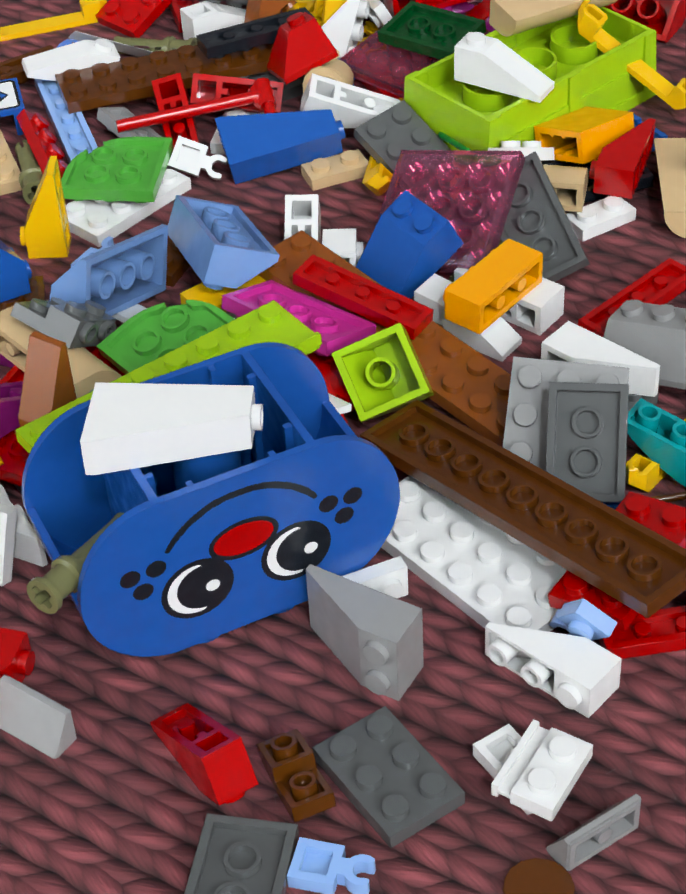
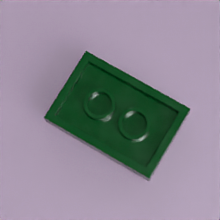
M410 1L377 33L381 43L441 60L454 53V46L468 32H481L484 34L486 32V22L478 18Z

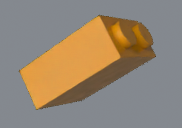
M586 106L534 126L535 141H541V147H554V160L585 164L593 159H598L604 146L635 127L634 114L630 111Z

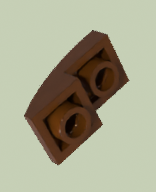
M298 729L287 733H280L271 739L256 744L264 767L294 823L336 806L334 792L316 767L314 752Z

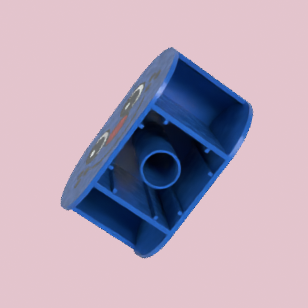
M275 342L245 346L141 382L153 384L254 386L255 404H263L264 417L262 431L255 430L252 449L99 475H86L80 439L91 401L88 400L67 410L44 430L29 453L22 476V500L26 514L52 562L59 556L72 555L74 551L102 529L114 515L119 512L124 513L110 524L93 544L83 563L77 592H71L69 595L87 629L99 643L115 652L139 657L168 655L196 644L207 643L224 633L267 616L284 613L295 605L308 601L306 568L309 564L339 576L361 570L376 555L390 534L400 503L398 477L387 456L372 442L357 437L329 401L326 382L314 362L302 351L292 346Z

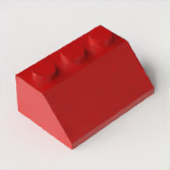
M617 0L613 4L604 6L656 30V41L667 43L683 25L686 17V0Z

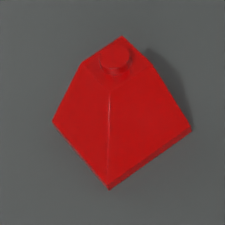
M297 12L289 16L287 22L279 27L266 67L271 74L287 85L308 73L312 68L321 66L338 57V53L317 20L307 12Z

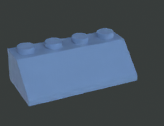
M176 195L168 223V236L206 287L214 290H223V287L237 289L278 262L280 255L239 206Z
M161 224L80 259L51 285L49 299L55 297L66 302L72 301L79 304L85 303L86 300L94 301L106 308V314L113 316L165 291L168 225Z

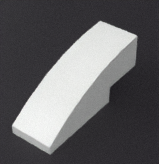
M434 273L414 291V301L434 309V322L443 325V328L482 354L503 362L522 344V337L502 317H499L481 334H477L445 319L443 295L447 286L453 283L452 281Z

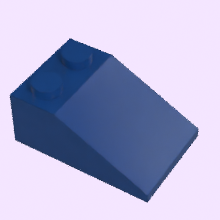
M405 190L381 215L356 268L383 287L411 299L414 296V291L436 273L464 243L449 220Z

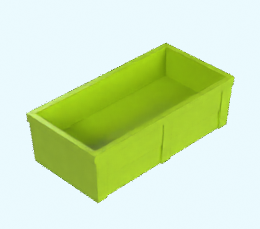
M606 7L599 8L608 16L602 29L621 43V45L606 53L597 48V42L590 43L579 34L577 28L578 15L508 37L494 30L485 36L499 39L555 82L554 89L541 103L454 80V53L419 71L416 70L406 75L404 101L437 135L439 132H443L470 148L471 151H488V148L501 147V141H521L522 147V141H535L534 126L586 106L629 111L655 96V93L627 72V65L641 59L656 71V30ZM442 140L455 154L462 152L461 150Z

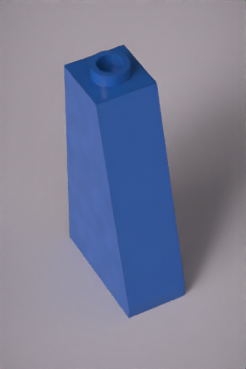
M331 109L215 118L219 137L235 185L293 168L317 158H326L342 153L341 140L346 138L341 120L335 121Z

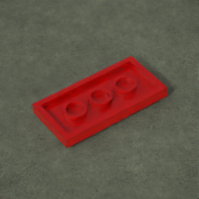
M629 491L615 509L686 549L685 507ZM568 570L548 594L550 607L561 609L564 603L582 598L586 599L618 622L614 629L625 632L638 614L635 610Z

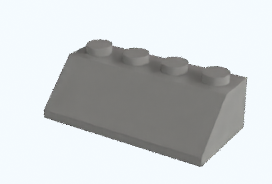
M626 300L608 318L603 338L659 364L658 385L686 390V308L674 307L670 304L658 305L644 303L640 300Z

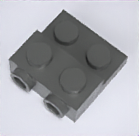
M55 297L47 301L32 298L31 301L15 302L10 314L12 317L44 335L65 342L69 349L97 346L116 330L115 322L117 320L105 313L106 308L94 301L86 300L85 303L79 304L72 301L66 302Z

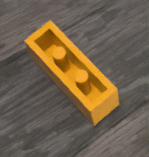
M508 238L497 248L491 250L476 265L471 266L455 282L447 286L443 295L445 319L477 334H481L542 282L543 253Z

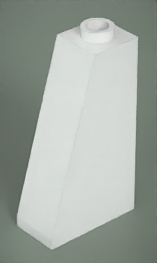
M95 382L80 439L85 474L99 475L252 449L255 430L262 431L263 404H255L254 386Z

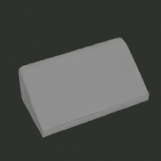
M4 674L0 678V729L53 759L58 758L77 739L71 710L10 676Z
M634 794L607 808L546 847L548 854L567 871H571L638 828L641 797L638 794Z

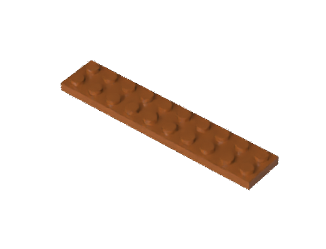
M303 230L273 246L280 255L279 260L258 274L266 281L273 280L296 292L305 293L376 324V333L386 329V327L294 285L293 272L314 254L379 284ZM432 320L414 340L410 339L434 393L433 396L428 398L478 434L503 447L511 374Z

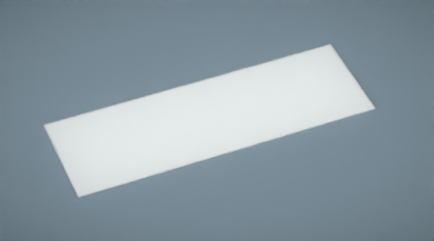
M74 31L68 37L78 41L104 39ZM108 40L114 43L119 52L137 57L152 53V51Z

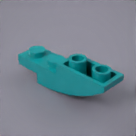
M641 398L628 412L627 434L652 461L660 464L659 467L686 487V421Z

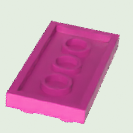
M273 280L222 295L221 308L235 314L236 318L275 300L314 333L319 332L321 334L322 344L319 349L314 351L319 356H332L331 353L376 333V324L305 293L296 292Z

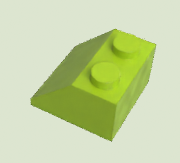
M401 323L331 353L360 422L398 411L416 399L421 401L434 395L409 335Z

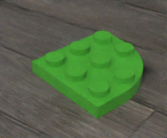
M123 137L103 142L104 146L94 149L89 154L86 149L72 159L61 179L65 199L75 201L155 202L174 149L173 139L170 137Z
M186 300L187 304L169 307L164 302L132 316L100 342L97 348L104 358L124 374H127L235 319L217 306L203 301Z

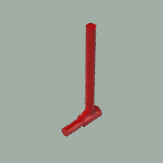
M262 77L254 81L250 92L115 121L118 133L249 104H254L264 114L277 113V103L269 79Z

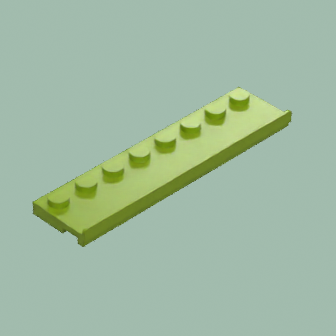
M273 300L109 383H141L239 348L264 342L286 344L308 355L320 348L322 337L319 332L314 333ZM93 391L16 429L18 443L30 453L40 435L55 419L76 405L91 400Z

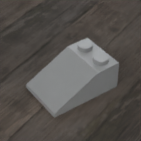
M309 564L306 568L310 627L361 686L368 688L375 694L385 695L399 701L424 667L422 608Z

